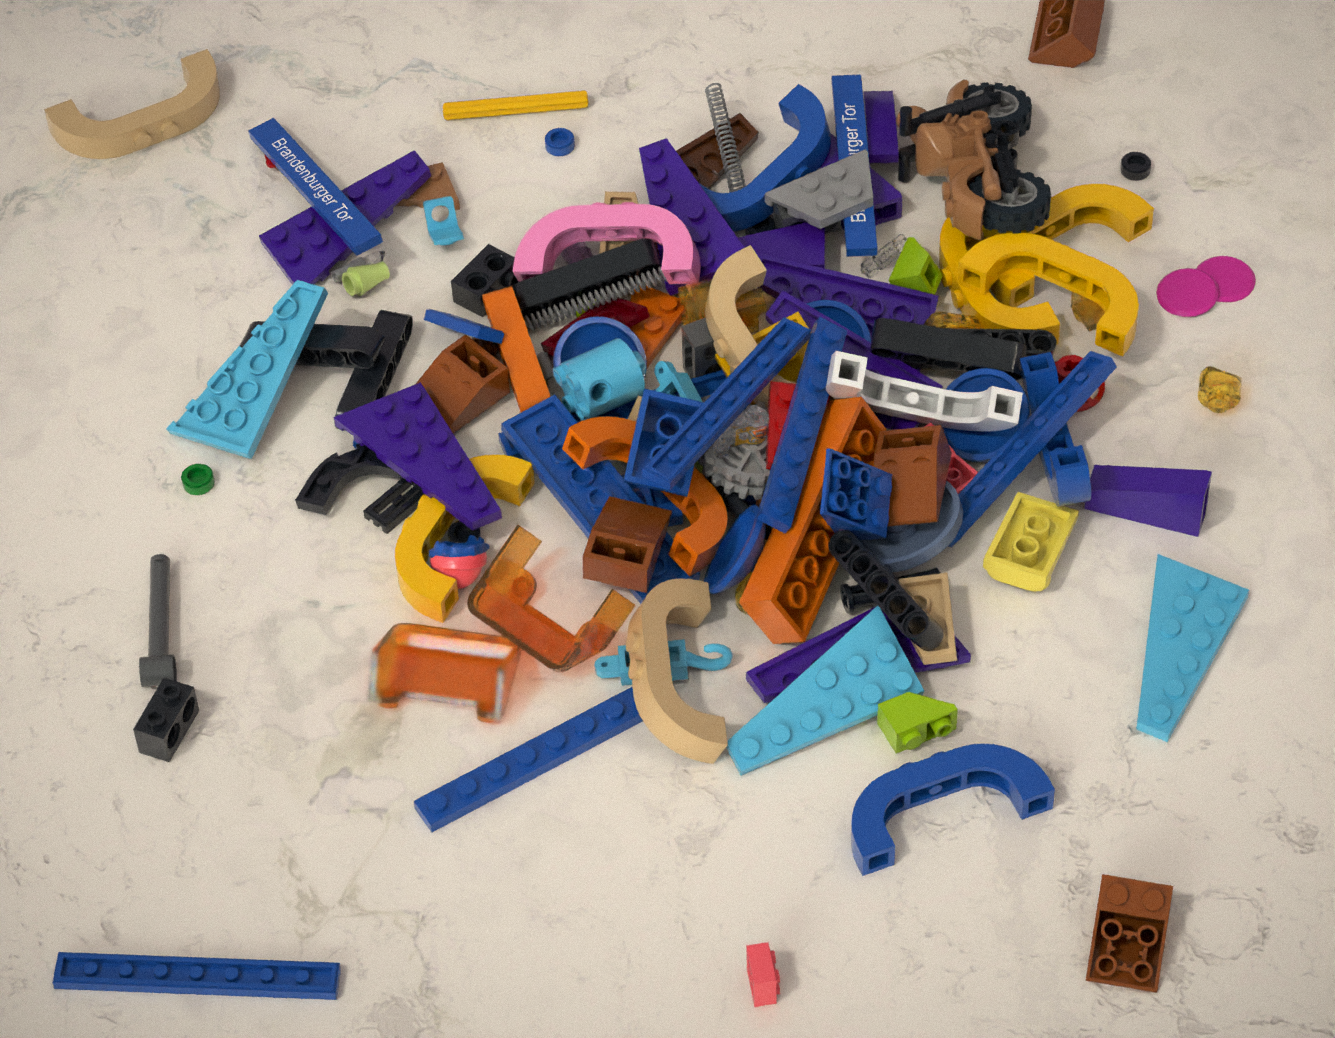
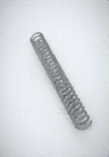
M712 83L706 87L705 93L724 165L723 168L729 192H735L746 186L744 183L745 179H743V170L741 169L739 155H737L738 151L736 150L737 146L735 145L733 131H731L732 127L730 126L729 113L723 98L722 85ZM713 85H718V86H719V87H715V88L709 89V87H711V86H713ZM726 114V116L715 117L716 115ZM733 142V144L722 146L723 144ZM734 147V149H728L724 151L725 148ZM735 152V154L725 155L726 153ZM740 171V173H734L730 175L731 172ZM741 176V178L731 179L732 177Z
M659 266V275L654 268L652 270L653 277L648 270L646 272L647 278L644 273H641V280L638 275H635L636 284L633 278L629 277L630 286L626 279L623 280L624 288L620 281L617 282L618 289L612 283V291L606 285L607 295L603 288H600L601 297L598 291L594 290L595 299L591 292L588 293L589 300L583 294L584 304L579 296H577L578 306L573 298H571L572 308L569 302L565 301L566 310L561 302L559 303L560 311L554 304L555 315L551 307L548 306L549 317L545 309H542L543 319L539 311H536L537 320L533 313H530L531 322L527 315L524 316L528 333L530 328L535 331L536 327L541 329V323L546 327L547 321L552 325L553 320L558 323L559 318L561 320H564L565 316L570 318V312L573 316H576V311L581 314L582 309L587 312L588 307L593 310L594 305L599 308V301L604 306L605 300L610 304L611 298L616 301L617 296L619 299H622L623 294L628 297L629 292L634 295V289L639 293L640 287L645 291L646 285L651 289L652 283L657 287L658 281L660 284L664 283L663 278L666 282L668 281Z

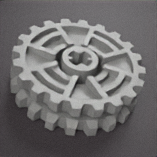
M758 401L756 405L749 404L698 459L699 465H704L702 470L704 476H711V484L714 487L723 486L724 493L728 495L736 492L741 499H746L748 495H753L755 500L762 499L770 470L766 469L767 430L765 431V440L759 444L744 443L735 445V437L738 429L748 426L753 427L750 428L749 433L755 437L752 431L761 430L767 426L768 407H765V402ZM762 430V431H760V432H755V433H756V434H760V433H763L764 430ZM747 431L737 434L739 439H748L752 443V437Z

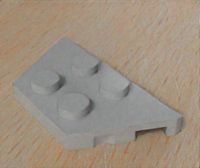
M866 149L768 191L765 193V203L771 207L775 203L788 209L789 215L797 219H804L808 224L819 229L872 207L873 191L868 152Z

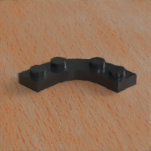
M356 444L357 449L340 456L336 452L318 465L306 481L295 502L298 509L326 515L340 491L349 482L358 477L380 474L400 479L404 478L376 457V453L366 445Z

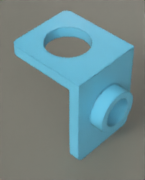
M451 196L423 202L428 234L434 245H450L464 239L457 223L454 201ZM438 205H443L449 210L448 217L441 222L435 221L431 215L432 210Z

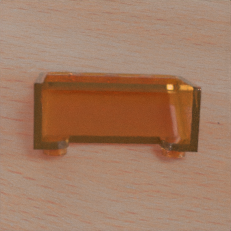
M414 623L395 624L372 650L368 701L377 702L379 706L384 708H396L399 706V701L406 697L475 707L477 720L481 722L501 720L505 714L522 653L523 642L513 637Z

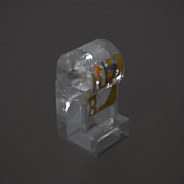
M757 406L746 407L711 445L716 458L729 456L730 448L735 446L763 443L767 437L769 414L767 411Z

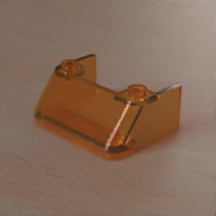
M517 525L469 594L467 606L471 614L555 672H566L604 651L636 605L614 589H611L592 619L584 623L575 636L528 604L536 592L537 582L535 577L525 570L524 567L542 541L520 525Z

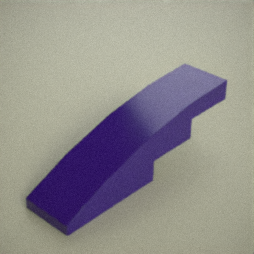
M863 91L869 163H898L899 152L893 91Z

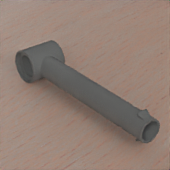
M164 554L154 555L150 559L148 656L139 658V674L142 687L159 686L163 678L177 681L174 654L168 655L170 558Z

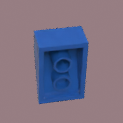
M644 389L623 482L687 497L694 465L671 490L642 477V468L704 402Z

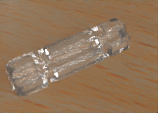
M899 234L891 240L892 242L879 249L876 256L867 258L861 263V273L868 278H872L880 272L879 270L886 268L899 258L907 238L903 234Z

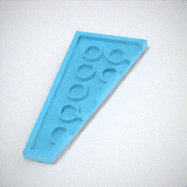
M297 280L272 308L273 313L262 325L258 324L251 332L253 336L243 347L239 346L209 379L207 382L208 387L196 401L192 399L185 407L187 411L177 422L173 421L166 430L172 435L252 459L328 295L326 289Z
M1160 554L1157 555L1136 730L1165 742L1169 741L1246 603L1249 589Z
M875 607L727 741L726 749L740 776L877 716L879 703L906 692L923 695L924 689L880 607Z

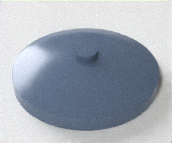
M946 480L938 522L888 526L886 538L861 541L872 550L892 573L908 570L931 560L954 540L961 527L963 508L956 489Z

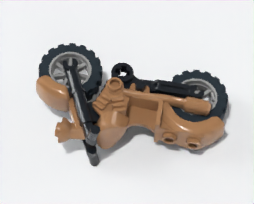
M963 79L950 89L946 105L929 111L918 106L901 107L896 118L899 135L902 137L909 136L914 144L899 150L898 180L901 182L910 180V165L914 161H916L917 172L921 176H945L947 182H942L945 217L950 218L952 227H956L965 235L977 240L984 239L983 225L985 229L990 231L995 229L999 233H1006V231L1021 233V230L1028 232L1034 230L1035 226H1042L1044 221L1049 218L1051 203L1050 186L1044 184L1045 180L1041 177L1036 178L1031 172L1022 173L1021 170H1018V153L1013 149V147L1017 146L1019 137L1024 136L1026 131L1030 129L1032 115L1031 98L1029 96L1026 97L1024 91H1018L1012 85L1003 86V83H995L993 85L989 84V82H984L976 86L975 84L969 85V81Z

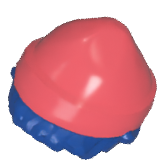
M470 535L465 543L450 541L439 543V541H436L434 547L429 550L430 565L435 571L455 578L457 580V588L463 589L477 579L483 566L486 565V551L490 546L484 542L483 538L479 537L477 540L474 535Z

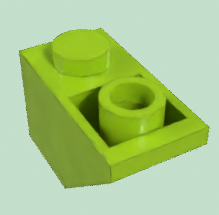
M908 237L888 281L892 285L935 295L943 275L930 254L914 237Z
M906 692L878 704L877 724L897 754L904 750L915 749L922 743L936 737H945L953 730H956L958 709L951 703Z

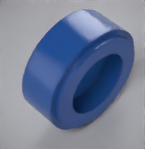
M555 128L545 135V148L549 154L565 156L574 150V135L570 130Z

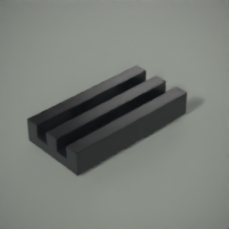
M401 479L363 510L364 518L368 521L372 519L376 527L381 526L382 531L388 534L417 509L418 502L424 494L422 488L414 482L410 483L405 479ZM411 485H413V487L409 491H407L403 496L401 495L405 490H407ZM392 502L391 506H389L381 514H378L381 510H383L387 505H389Z

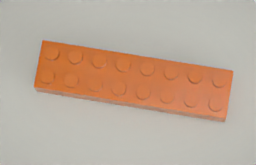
M862 397L830 400L821 421L791 528L786 533L772 528L739 601V604L773 644L806 641L839 565V562L830 553L828 546L831 537L835 533L820 514L826 449L831 448L874 466V452L879 431H887Z

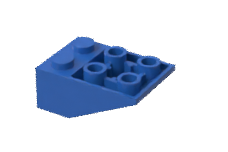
M831 448L826 449L820 509L821 516L834 533L840 530H849L860 540L886 538L892 474Z

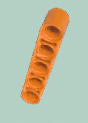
M510 286L483 294L482 299L491 328L503 331L502 333H504L502 344L497 343L503 363L508 368V377L520 412H523L551 396L514 290Z

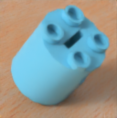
M619 338L586 351L553 368L554 378L562 387L565 395L562 397L563 405L570 414L575 412L581 421L598 417L637 399L638 396L642 397L645 389L643 375L646 374V365L642 356L637 351L632 352L628 345Z

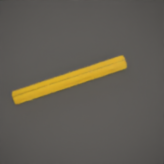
M582 90L446 102L443 104V117L445 120L587 108L588 94L587 91Z

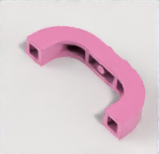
M596 202L592 205H576L561 208L537 221L528 230L518 246L514 259L513 273L517 280L521 282L552 271L557 257L563 250L575 243L585 241L653 240V242L663 246L661 270L669 284H699L701 264L699 252L688 229L670 211L655 205L636 204L633 202H623L622 204L614 205Z

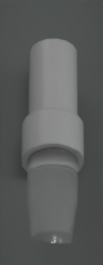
M378 251L365 257H359L350 261L349 264L332 271L333 280L336 283L341 281L342 274L347 272L349 267L376 264L383 261L385 251Z
M541 352L537 355V359L546 384L549 386L551 393L560 399L564 392L554 378L553 364L548 353Z

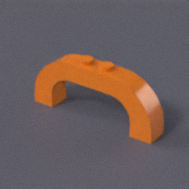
M609 416L583 420L569 427L562 450L583 470L604 460H618L627 463L636 421ZM695 467L687 497L661 491L682 511L691 526L676 533L668 554L689 576L704 569L714 559L728 521L726 506L721 495Z

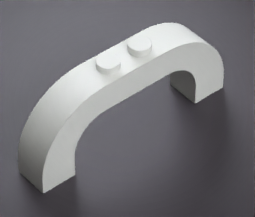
M835 351L831 355L826 391L835 399L862 397L873 412L925 424L932 422L934 426L942 425V427L950 429L1000 431L1010 429L1018 424L1022 392L991 386L982 392L951 391L871 372L866 369L867 357Z

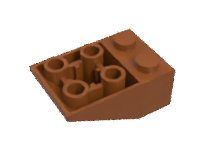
M466 334L445 348L417 381V383L421 382L452 433L458 431L510 393L508 368Z
M942 425L879 431L874 452V467L892 474L889 522L887 527L938 522L952 455Z
M609 496L591 530L583 554V578L647 593L672 516V510Z
M1102 874L1085 981L1157 993L1174 886Z

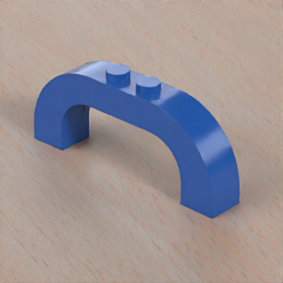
M800 84L793 88L778 103L784 122L799 131L794 142L752 182L738 191L718 193L700 184L733 232L747 229L768 218L773 213V206L771 207L765 203V193L817 171L829 153L831 134L823 106L811 91Z
M1051 352L1020 358L1024 389L1029 401L1030 416L1059 385L1057 369ZM1066 422L1039 452L1057 507L1091 500L1088 462L1082 445L1074 446Z
M971 744L946 752H937L931 757L915 763H905L898 769L876 778L863 790L857 799L851 823V848L854 860L862 876L895 865V844L886 829V824L893 816L904 810L967 788L982 786L996 789L1006 795L1014 805L1021 820L1053 809L1055 788L1046 773L1032 759L1019 751L1001 745Z

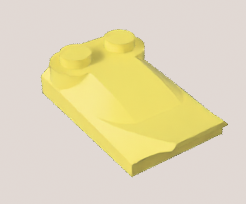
M1017 492L984 556L983 568L997 581L1034 592L1046 589L1050 585L1051 574L1078 519L1079 510L1066 506L1057 507L1053 502Z

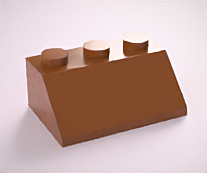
M1040 0L1028 60L1037 64L1071 68L1091 60L1096 54L1105 0Z

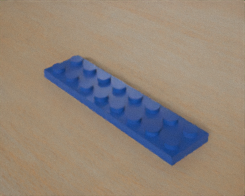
M553 395L501 423V431L525 461L532 464L533 471L589 539L591 530L609 496L641 504L644 503L628 483L623 482L624 478L609 460L600 461L583 470L562 450L569 427L578 422L557 396ZM667 531L647 593L629 589L640 604L647 594L662 582L680 578L700 580V572L689 576L668 555L673 539Z

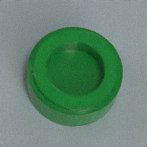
M205 464L190 465L184 469L181 475L183 488L191 495L206 494L214 486L213 471Z

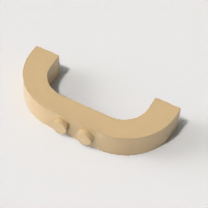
M208 49L181 58L183 76L187 83L186 88L181 93L112 120L97 121L83 116L72 99L46 108L44 111L49 131L62 148L77 156L91 159L121 157L184 134L204 123L218 105L220 87L215 61Z
M751 245L732 254L717 269L710 285L705 307L706 323L714 340V348L717 354L728 362L730 373L758 345L740 318L735 305L740 296L763 285L767 272ZM778 374L771 380L775 382L794 383L782 378ZM770 382L753 400L756 404L758 401L765 402V407H768Z
M693 579L667 580L655 586L647 594L629 622L626 651L629 652L630 658L628 676L632 679L634 701L638 713L647 728L664 745L684 757L713 764L728 745L725 718L699 712L687 705L677 694L672 682L666 624H680L698 628L711 610L708 582Z

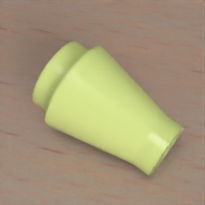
M381 261L376 264L349 267L347 272L342 274V282L349 295L362 296L383 280L388 279L390 273L387 265Z

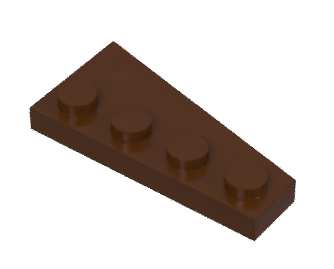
M741 113L729 120L739 158L755 143L759 134ZM714 128L676 150L698 183L708 189L725 173ZM733 142L723 144L722 146L733 144ZM734 147L725 148L724 151L728 149H734ZM735 152L726 153L725 155L735 154Z

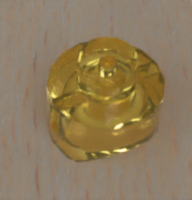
M1208 366L1201 371L1198 384V400L1203 406L1209 408L1214 413H1223L1239 404L1242 391V377L1212 366Z

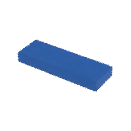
M426 309L425 321L478 339L502 344L503 331L450 313Z

